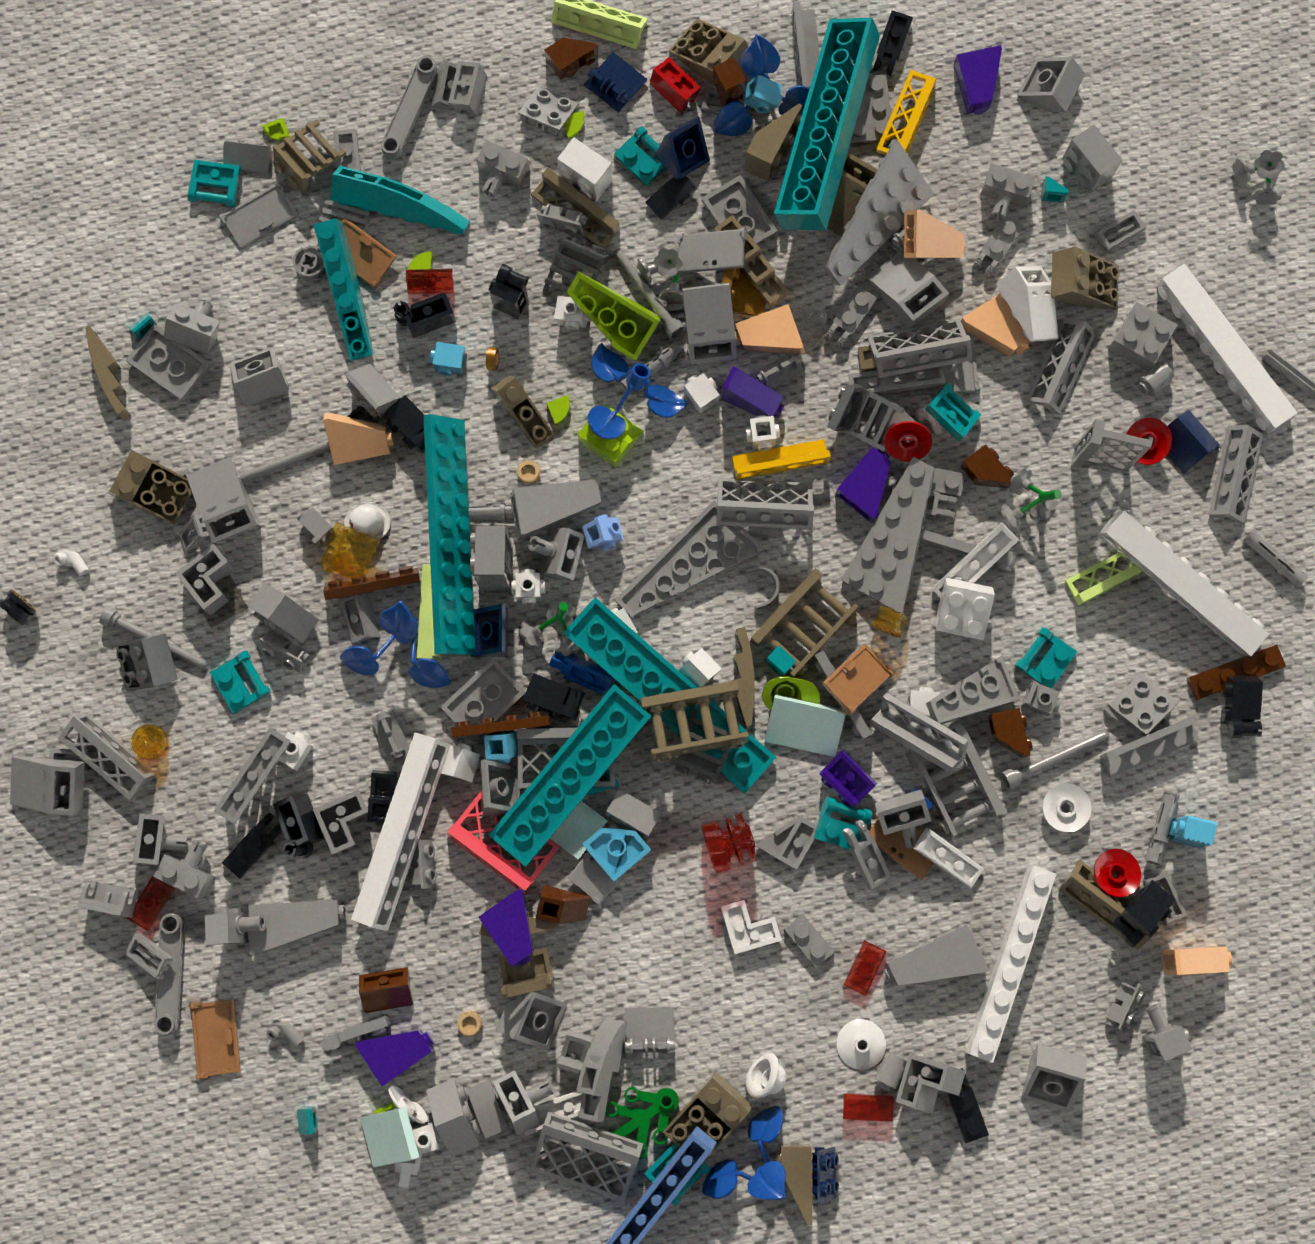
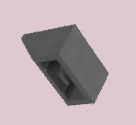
M166 633L115 644L116 656L121 665L122 678L127 691L152 688L178 680Z

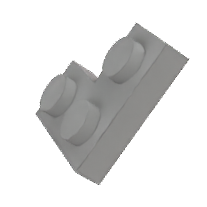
M356 129L333 131L335 151L338 153L344 149L346 155L316 174V180L332 179L333 173L339 166L361 171L358 133ZM321 154L326 160L331 157L329 154ZM313 157V165L314 167H317L320 164Z

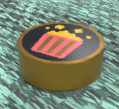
M489 347L487 349L486 368L488 371L498 370L500 354L497 347Z

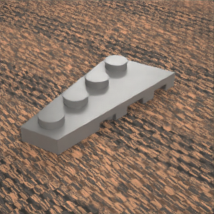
M1000 656L927 702L926 706L931 718L940 724H944L1015 703L1020 698L1003 656Z

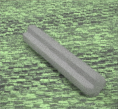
M1269 349L1263 355L1262 359L1315 400V381L1275 350Z

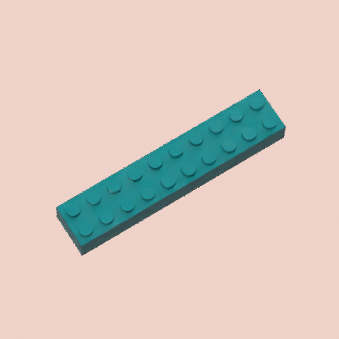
M872 17L829 19L774 211V215L783 230H827L880 37Z

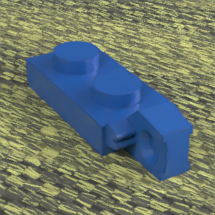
M555 651L549 663V666L560 670V673L564 675L563 678L601 695H605L609 691L615 680L601 667L574 655L563 656L562 653Z

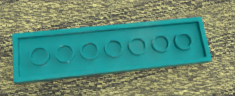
M614 684L490 832L489 836L525 867L528 866L652 715Z

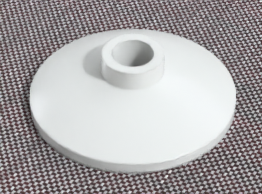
M1069 783L1059 784L1051 788L1045 795L1042 804L1043 815L1046 821L1054 829L1062 832H1073L1082 828L1088 822L1092 809L1086 792L1082 788ZM1062 804H1067L1069 806V811L1067 813H1064L1061 810Z
M864 1019L853 1020L847 1023L838 1034V1054L845 1064L854 1069L865 1070L872 1068L881 1061L885 1054V1036L882 1030L871 1021ZM860 1040H864L867 1044L863 1050L858 1048Z
M397 1086L389 1088V1095L396 1106L395 1109L406 1107L409 1119L414 1122L425 1124L428 1121L427 1114L423 1108L407 1092Z

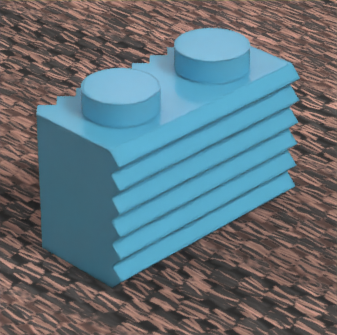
M1189 815L1175 818V821H1172L1169 835L1172 836L1171 840L1173 842L1187 844V846L1191 845L1197 848L1211 846L1214 843L1217 822Z

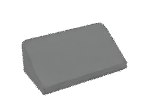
M445 60L439 65L431 107L455 111L452 105L448 104L456 73V64Z
M224 141V164L238 165L241 167V171L269 174L272 151L269 146Z
M367 592L347 596L339 600L352 645L380 637Z

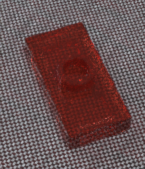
M453 269L406 270L408 294L454 293Z
M152 876L135 903L132 918L127 917L126 919L149 931L175 888Z
M864 940L843 985L866 996L887 951Z
M843 1093L842 1119L893 1122L894 1096Z

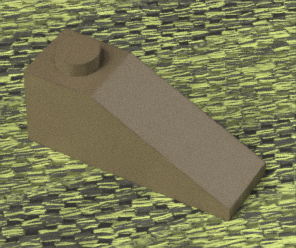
M780 1144V1150H775V1161L780 1162L784 1166L786 1172L785 1181L807 1225H812L811 1145Z

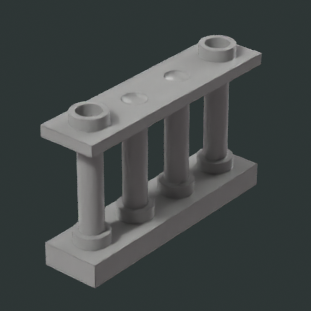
M964 724L951 729L968 740L965 759L952 774L963 769H970L974 777L971 779L972 782L939 796L933 783L952 774L943 768L928 774L923 763L924 760H927L926 758L911 749H908L909 754L907 755L911 767L917 768L941 818L939 825L945 835L948 834L950 838L958 835L955 827L978 816L988 813L996 817L1006 812ZM951 741L954 746H956V747H959V746H960V745L956 744L955 742ZM974 791H981L985 799L981 805L950 819L944 805Z

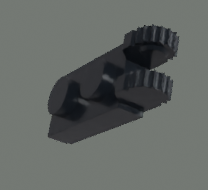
M891 11L877 50L878 55L873 67L874 71L878 72L882 64V58L885 56L891 58L886 75H892L896 60H899L913 20L912 16Z
M270 812L261 819L257 826L250 830L222 862L239 879L245 876L282 831L279 823L268 836L262 832L274 817Z
M965 1074L962 1083L963 1089L960 1090L959 1096L951 1093L947 1094L964 1143H969L988 1136L989 1133L973 1089L969 1085Z

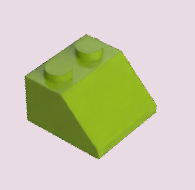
M604 405L605 407L609 408L612 412L614 411V409L611 408L609 405ZM617 413V415L626 421V428L618 438L609 440L598 437L592 432L588 421L577 434L578 441L614 468L620 464L644 432L620 413Z

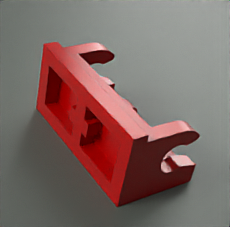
M670 57L653 69L649 83L680 114L686 110L689 102L692 104L695 102L701 89Z

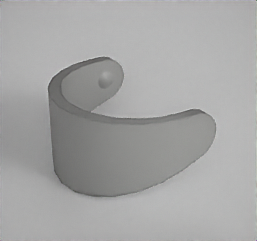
M761 566L745 570L746 573L758 571L766 573L775 584L774 596L768 602L754 606V609L765 608L772 604L779 592L777 575L771 569Z

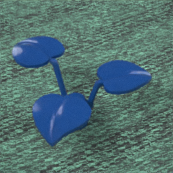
M756 34L742 56L741 66L743 71L750 76L751 80L757 75L770 79L768 74L774 73L778 69L780 56L770 41ZM802 85L790 88L786 92L785 97L782 96L783 102L778 108L780 115H783L798 104L802 105V114L809 88ZM739 101L728 103L718 113L714 121L713 130L718 134L727 136L743 135L751 128L753 123L752 115L747 112L750 106L746 105L744 108L743 104Z
M602 343L596 348L591 361L592 371L595 376L607 383L612 382L614 379L617 382H621L626 378L628 387L613 412L605 406H595L589 411L587 416L588 424L592 432L598 437L610 440L618 438L623 434L626 428V421L618 416L617 413L631 391H638L644 387V397L649 399L647 401L649 410L662 418L673 417L687 407L689 402L670 389L661 385L649 386L650 370L646 365L637 363L632 368H629L622 357L607 349Z
M401 600L394 606L384 610L379 616L380 626L387 633L392 634V636L375 655H372L368 648L362 646L349 647L340 655V660L352 671L364 676L374 675L379 670V664L376 659L382 655L396 638L402 644L411 642V663L413 666L409 668L408 673L416 683L429 688H441L451 683L445 669L435 660L428 658L416 660V641L418 639L416 635L419 622L412 616Z
M773 1106L761 1111L751 1120L748 1126V1137L751 1141L758 1142L759 1150L766 1163L756 1170L754 1176H750L742 1171H736L737 1164L733 1160H723L717 1163L705 1178L702 1188L704 1196L712 1199L727 1197L735 1189L738 1181L737 1177L741 1176L749 1180L748 1192L756 1199L773 1201L786 1198L785 1168L778 1161H770L763 1147L764 1142H773L781 1131L783 1112L779 1106Z

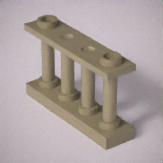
M816 568L750 639L756 647L760 643L763 645L767 644L772 650L781 646L796 661L792 666L793 671L789 675L793 678L796 675L801 677L809 668L807 663L844 623L849 625L857 617L855 611L858 605L854 604L848 610L821 586L822 582L819 580L823 574ZM809 591L812 594L815 592L842 616L833 627L805 603L806 600L803 597ZM793 608L796 611L799 609L826 634L817 645L789 620L790 617L787 614ZM777 625L780 628H785L810 651L801 662L773 637L772 631Z
M737 680L641 698V707L652 715L651 718L657 748L651 749V759L665 762L671 760L673 756L730 746L732 749L740 748L745 745L744 743H748V731L739 733L733 705L734 697H738L739 692ZM720 700V702H723L730 735L715 737L709 709L710 701ZM696 704L700 709L706 739L691 742L685 709L689 705ZM672 709L675 711L682 744L667 746L661 718L662 710Z

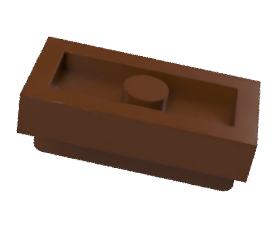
M408 967L359 975V995L365 1013L413 1005Z

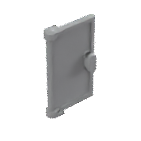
M277 181L273 186L219 216L225 226L227 225L240 248L243 249L299 215L285 194L282 183Z
M746 228L678 234L679 257L683 260V265L678 269V273L743 268L745 241H747Z
M972 354L971 361L943 366L945 384L947 382L953 386L952 390L955 393L980 394L981 388L977 375L976 354ZM943 386L910 390L908 393L909 396L937 394Z
M611 823L608 827L611 829H619L613 823ZM588 852L567 878L591 896L596 905L601 906L604 899L625 873L613 881Z

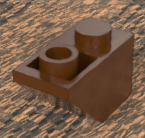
M564 37L544 49L546 61L560 80L565 77L570 78L574 76L579 68L584 65H591L598 57V46L595 43Z
M733 57L713 67L712 77L722 107L734 101L743 103L745 98L747 80Z
M986 444L963 461L960 466L975 485L1010 488V480L1014 475L1008 466L1004 467L998 460L999 455L993 448H988Z
M1020 708L997 712L987 716L992 739L1020 758H1027L1031 755L1030 751L1033 750L1030 737H1026L1024 728L1027 727L1025 714L1020 712Z
M543 885L535 918L556 924L584 921L591 896Z

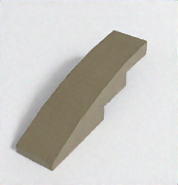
M732 215L716 226L714 231L737 230L743 227ZM747 233V241H745L744 266L740 269L771 308L788 296L789 290L777 277L775 269L761 254V249Z
M87 326L85 330L88 349L95 373L117 415L125 420L131 414L119 396L126 391L113 374L121 369V367L97 333L90 326Z
M742 627L735 631L741 653L735 654L733 659L739 675V679H736L739 687L736 700L745 728L748 729L752 725L755 701V676L746 628Z

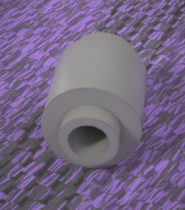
M1156 364L1139 377L1138 388L1144 395L1154 396L1171 383L1174 373L1167 364Z
M892 1053L889 1054L888 1058L885 1057L875 1077L879 1081L877 1086L890 1093L892 1089L898 1090L907 1061Z

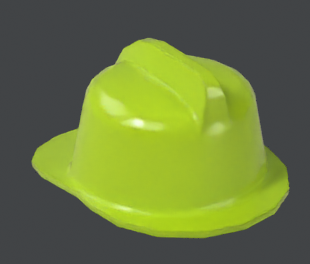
M780 676L770 680L764 686L762 692V700L770 710L772 709L775 695L815 704L820 703V693L815 685L809 681L790 676Z

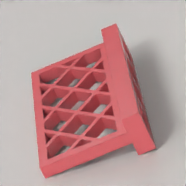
M480 791L457 822L447 831V837L514 888H521L525 895L531 884L560 846L549 839L547 844L552 847L548 855H536L532 861H535L536 870L531 877H528L521 871V863L517 859L506 860L502 857L501 848L503 847L497 843V845L487 846L483 843L482 833H489L494 828L481 829L479 817L482 816V812L479 813L478 803L481 800ZM475 808V809H476V813L470 814V813L473 811V809ZM494 816L495 826L498 824L497 816ZM477 817L478 830L467 831L461 826L466 818ZM474 834H479V839ZM497 848H498L499 854L496 853V852H495L494 850H492V849H497ZM544 859L538 866V860ZM513 863H517V864H518V868H516V867H515L514 865H512V864H513Z

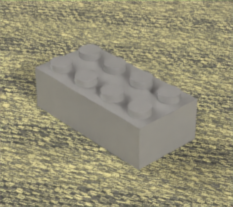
M476 526L475 533H471V548H473L475 557L470 558V572L473 573L477 585L481 587L483 592H511L513 546L506 527Z

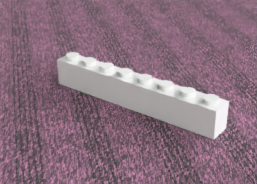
M1183 264L1162 278L1157 285L1159 295L1170 303L1174 315L1182 319L1189 335L1198 340L1201 351L1205 355L1210 356L1216 371L1225 376L1228 380L1229 388L1242 399L1243 407L1247 411H1251L1255 416L1258 427L1269 434L1295 416L1297 411L1186 264Z
M1129 510L1117 511L1099 534L1242 656H1252L1269 635L1263 629L1265 626L1259 620L1251 619L1245 614L1247 612L1246 609L1240 604H1233L1228 599L1229 595L1224 590L1210 584L1211 580L1205 574L1197 573L1192 569L1193 565L1189 560L1184 557H1178L1174 553L1175 549L1170 544L1158 540L1155 537L1157 534L1148 526L1143 527L1137 522L1138 517Z
M414 733L351 920L372 928L388 931L451 744L433 737Z
M1034 865L1027 867L965 1053L992 1063L994 1062L1056 873Z

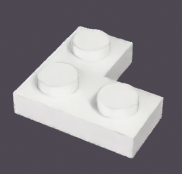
M745 900L721 906L734 954L782 941L775 917L751 923Z

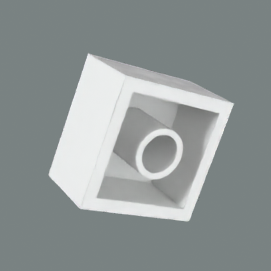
M574 137L557 158L559 176L571 186L577 188L588 199L591 198L597 202L612 182L611 162Z
M946 578L935 619L936 631L984 640L995 597L993 587Z

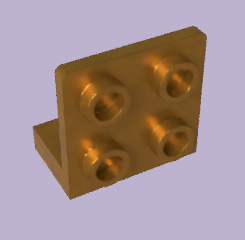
M740 268L725 269L722 284H730L733 312L750 316L764 313L766 301Z

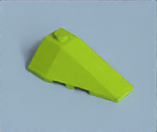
M581 272L577 273L566 292L592 320L598 330L605 335L611 345L634 361L637 360L660 322V317L657 314Z

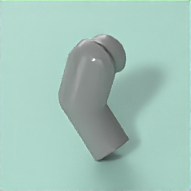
M290 1023L272 1024L266 1032L270 1040L288 1039L294 1048L304 1041L303 1037Z

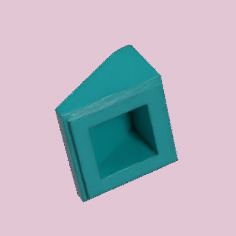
M1046 176L1042 183L1041 200L1064 202L1069 190Z
M146 313L129 329L139 340H142L152 325L157 324Z
M778 646L767 657L765 662L779 676H785L796 661L781 646Z
M316 1108L298 1109L299 1133L301 1135L316 1133L318 1131Z

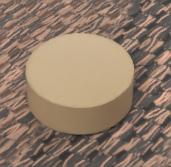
M526 460L519 464L517 476L523 484L531 485L539 480L541 472L536 462Z
M464 1012L458 1018L457 1028L464 1036H474L482 1028V1019L476 1012Z

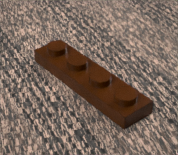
M405 566L399 568V572L389 573L386 570L377 572L375 576L368 578L365 575L355 576L351 578L352 581L347 582L333 580L328 582L327 586H324L325 600L417 583L420 582L419 569H413V566Z
M1274 645L1255 652L1252 656H1244L1188 677L1187 681L1195 700H1199L1223 691V685L1227 682V676L1260 677L1287 666L1278 645Z
M541 711L528 713V718L519 719L517 714L504 716V721L494 722V717L479 719L480 724L470 725V720L455 722L456 727L450 729L451 737L546 726L550 725L549 715L543 716Z

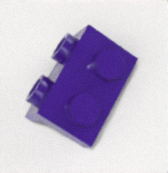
M844 750L819 773L822 776V782L829 788L833 787L839 793V799L845 805H851L853 808L877 785Z

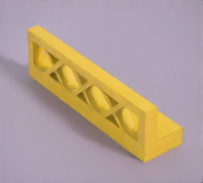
M910 70L876 149L877 153L886 155L889 149L884 147L885 142L895 138L908 154L936 89V78ZM912 79L925 82L923 88L913 92L910 85ZM912 98L915 103L914 108L905 111L902 106L903 101ZM904 118L907 124L906 127L896 131L893 125L894 121Z
M822 439L773 448L768 451L732 456L736 479H747L828 464L831 456L830 451L826 449L825 440Z

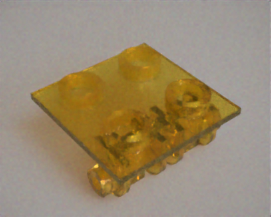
M336 522L319 566L323 567L325 572L332 573L333 571L349 579L359 575L366 576L380 540Z

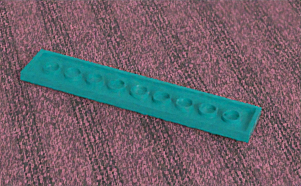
M428 414L424 415L434 654L470 656L474 655L476 649L472 572H470L471 546L465 421Z
M596 597L563 632L567 638L640 702L643 697L698 688ZM710 701L709 709L713 726L729 732L725 711L714 701ZM696 704L689 705L685 709L687 723L694 708L698 709L695 718L702 721L700 709ZM672 709L662 710V722L680 737L675 711ZM738 723L739 733L747 732V731ZM692 724L690 732L705 738L704 728ZM749 732L748 743H744L745 745L740 748H730L720 772L744 794L776 758ZM715 733V737H720V736H722V735H719V734ZM718 749L700 751L717 759H721L723 754Z

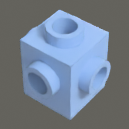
M600 515L582 526L588 549L602 548L603 551L614 549L616 543L624 540L618 517L608 518L607 515Z

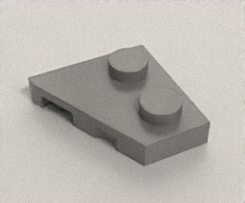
M798 816L757 843L756 847L797 870L814 841L813 838L817 825L802 816Z

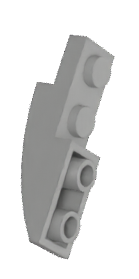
M605 1018L598 1028L587 1051L579 1076L576 1092L583 1093L579 1118L604 1123L612 1072H619L627 1022Z

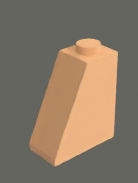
M922 210L904 211V258H964V251L966 249L964 233Z
M1000 293L961 319V324L965 331L1009 357L1015 353L1019 356L1030 348L1029 344L1031 341L1024 335L1022 326L1013 317L1011 308L1001 297Z
M789 304L735 323L738 330L735 332L737 344H743L745 351L787 354L805 353Z
M333 413L324 414L323 422L334 465L390 454V446H394L392 433L387 432L386 425Z
M1227 947L1162 949L1164 974L1167 975L1230 972L1229 967L1232 965V956L1228 952Z

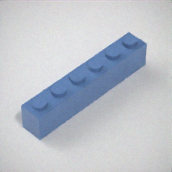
M696 1127L605 1244H639L711 1153L717 1142L699 1127Z

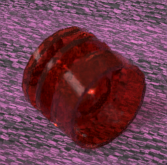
M741 813L735 814L736 826H733L729 816L725 817L726 829L721 830L717 821L701 825L704 840L716 874L732 869V857H736L740 866L745 865L742 855L745 853L750 863L756 862V846L752 832Z

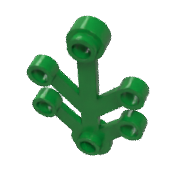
M633 1086L628 1087L624 1094L628 1102L641 1100L654 1103L645 1110L618 1105L614 1101L607 1102L605 1114L608 1117L619 1115L633 1118L614 1131L613 1134L625 1137L639 1127L637 1142L643 1143L645 1150L639 1159H643L647 1155L646 1142L650 1119L657 1113H659L658 1128L653 1133V1140L656 1144L662 1145L668 1139L665 1135L663 1141H658L655 1136L658 1132L664 1131L668 1124L669 1113L675 1111L678 1107V1094L671 1088H662L657 1093L640 1091ZM635 1090L637 1093L636 1098H628L627 1092ZM665 1096H669L671 1098V1104L667 1106L662 1103V1098ZM610 1104L616 1107V1112L613 1114L607 1112V1106Z

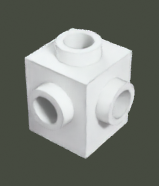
M557 297L554 314L555 321L570 330H578L579 327L586 328L587 321L591 319L579 308L572 298Z
M762 415L750 419L749 428H746L747 443L752 442V449L768 451L775 447L777 439L780 438L779 424L775 425L774 416ZM761 433L766 434L765 436H758Z
M521 570V573L516 574V580L511 581L512 595H516L517 601L522 602L523 605H534L536 601H542V594H546L545 580H541L540 573H535V570ZM532 583V587L525 589L523 584Z

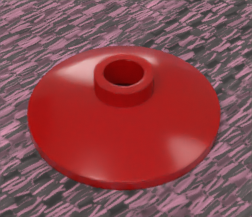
M1148 417L1136 421L1131 425L1126 434L1144 439L1153 437L1155 440L1151 448L1137 461L1140 464L1152 465L1162 461L1169 454L1172 447V434L1169 427L1163 421L1156 418Z
M913 421L900 422L887 431L884 445L888 454L893 458L903 462H911L913 457L920 460L929 453L932 447V435L920 423Z
M1109 849L1100 854L1096 859L1094 878L1099 888L1106 894L1117 898L1126 897L1134 893L1139 887L1141 868L1138 861L1129 852L1122 849ZM1112 870L1117 872L1116 879L1111 875Z

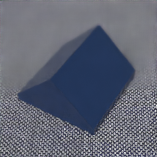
M695 117L666 134L655 154V157L675 179L680 180L710 161L700 117Z
M1189 409L1168 425L1172 434V447L1167 456L1183 474L1220 445Z
M506 604L474 609L476 651H474V655H471V657H508V608Z

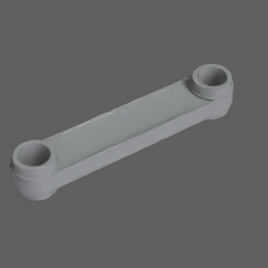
M422 56L417 61L381 143L382 153L389 160H396L401 156L437 75L436 62L430 56ZM425 66L432 67L430 70L427 71L422 70V68ZM391 145L397 146L393 151L386 150Z
M922 525L919 545L921 543L964 557L976 547V545L924 530L925 527ZM1007 551L993 564V569L1001 573L1010 574L1012 569H1014L1016 554Z
M176 913L164 915L160 921L159 947L173 957L172 962L167 964L169 966L168 970L163 972L165 975L163 980H157L154 1026L157 1033L163 1036L172 1035L179 1027L184 920ZM173 917L177 921V926L173 931H170L167 927V921ZM164 1018H169L172 1025L169 1031H165L162 1028Z

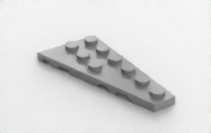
M892 139L888 146L890 148L885 158L881 159L876 175L868 183L854 209L855 214L851 221L847 222L842 238L834 246L823 267L835 285L841 286L904 224V211L919 210L934 195L897 139Z
M915 457L912 458L841 579L846 584L901 615H904L905 611L904 606L910 588L909 583L912 571L914 570L922 524L925 520L926 506L935 474L934 467Z
M714 500L614 601L633 618L765 551V548L742 526L716 525L717 502Z

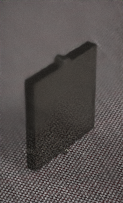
M230 574L216 582V585L229 602L211 616L199 605V612L204 614L211 628L248 608L240 594L242 592L241 589L237 588Z

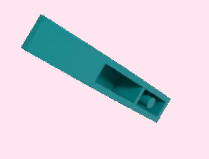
M339 166L332 175L330 200L337 201L340 205L360 207L363 211L379 212L386 217L395 216L403 218L406 222L426 224L429 228L445 229L452 234H464L469 227L470 221L440 201L405 184Z
M334 218L314 224V230L350 361L372 356L374 354L366 311L343 222Z

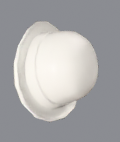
M362 502L355 505L348 511L344 519L346 535L352 541L361 544L380 540L391 527V518L388 511L381 505L373 502Z
M768 1053L761 1056L752 1064L747 1073L745 1081L747 1092L751 1097L757 1099L780 1092L786 1082V1072L778 1064L775 1054Z

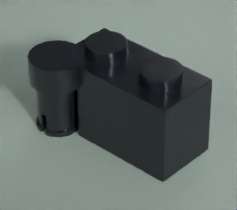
M502 264L496 279L493 278L488 289L493 308L519 319L528 301L526 289L529 280L528 276L515 272L512 267Z
M446 292L410 305V308L403 301H400L401 305H398V302L394 305V315L397 323L401 326H408L413 338L456 322Z
M404 395L385 413L388 420L386 425L394 433L399 431L404 436L402 441L410 450L415 448L423 454L425 452L424 414Z
M533 673L523 701L527 704L526 708L535 712H540L541 709L550 712L549 717L558 721H562L563 718L577 721L580 714L579 707L586 693Z
M1227 676V682L1223 685L1225 707H1222L1221 718L1228 726L1230 738H1242V736L1261 737L1262 731H1259L1262 730V723L1256 720L1261 719L1263 681L1256 676Z
M292 794L273 804L285 840H296L295 842H286L283 845L282 851H288L284 853V856L288 858H309L313 853V844L323 840L324 836L313 811L309 795Z
M1152 880L1140 889L1121 913L1122 915H1119L1113 921L1111 927L1125 938L1124 941L1133 948L1146 935L1150 938L1159 929L1157 923L1160 920L1164 921L1171 914L1172 910L1170 907L1175 899Z

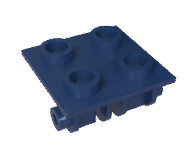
M612 52L597 70L592 68L589 71L588 77L590 78L584 83V86L619 113L648 79Z
M815 1147V1152H812V1165H817V1167L812 1168V1171H817V1175H812L813 1179H817L813 1180L812 1193L815 1194L817 1204L835 1199L839 1191V1182L836 1179L839 1157L835 1153V1147L827 1149L825 1147Z

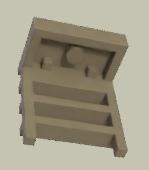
M318 120L312 123L308 122L305 128L296 130L293 136L290 138L287 136L284 138V142L273 146L274 167L280 174L284 173L291 187L294 190L298 189L302 195L310 191V179L346 155L344 149L337 153L316 130V127L320 125ZM310 133L331 157L326 160L304 135ZM299 140L320 165L314 167L294 142Z
M547 947L534 949V952L530 955L532 960L522 967H519L517 964L512 967L505 956L498 958L503 978L501 988L503 998L553 987L554 977Z

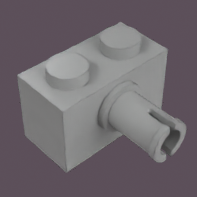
M486 140L476 159L479 171L489 175L481 191L487 196L490 193V197H495L502 181L520 188L530 170L528 158Z
M991 163L980 195L996 199L991 216L996 219L1000 210L998 219L1004 220L1009 204L1024 208L1030 197L1036 177Z
M200 299L194 310L175 303L166 318L164 337L208 355L217 340L220 323L219 320L207 316L213 308L212 303L207 300L203 306L205 299Z
M549 528L546 541L533 536L529 542L536 546L528 544V548L531 551L542 554L538 573L554 580L574 581L585 535L569 528Z
M922 789L875 803L884 835L901 831L906 848H913L910 838L913 839L914 845L919 839L915 826L932 821Z
M139 813L132 865L158 867L162 849L185 852L186 845L176 843L186 844L187 836L164 835L163 825L165 816Z
M193 840L185 859L181 860L172 855L164 854L153 877L196 898H204L215 876L199 869L197 865L208 846Z
M241 908L214 909V914L205 915L206 945L248 943L249 932L265 930V917L263 915L249 917V913H241Z
M1160 1003L1145 1009L1155 1028L1154 1031L1142 1035L1152 1059L1166 1062L1192 1050L1190 1045L1192 1039L1187 1029L1179 1025L1169 1024Z
M514 1070L492 1081L497 1096L517 1136L540 1124L534 1109V1103L554 1094L548 1080L527 1090L526 1088L524 1089Z

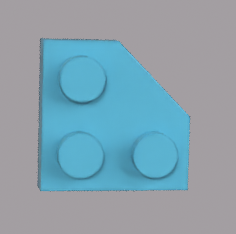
M600 828L582 843L613 881L617 880L651 851L650 847L635 830Z

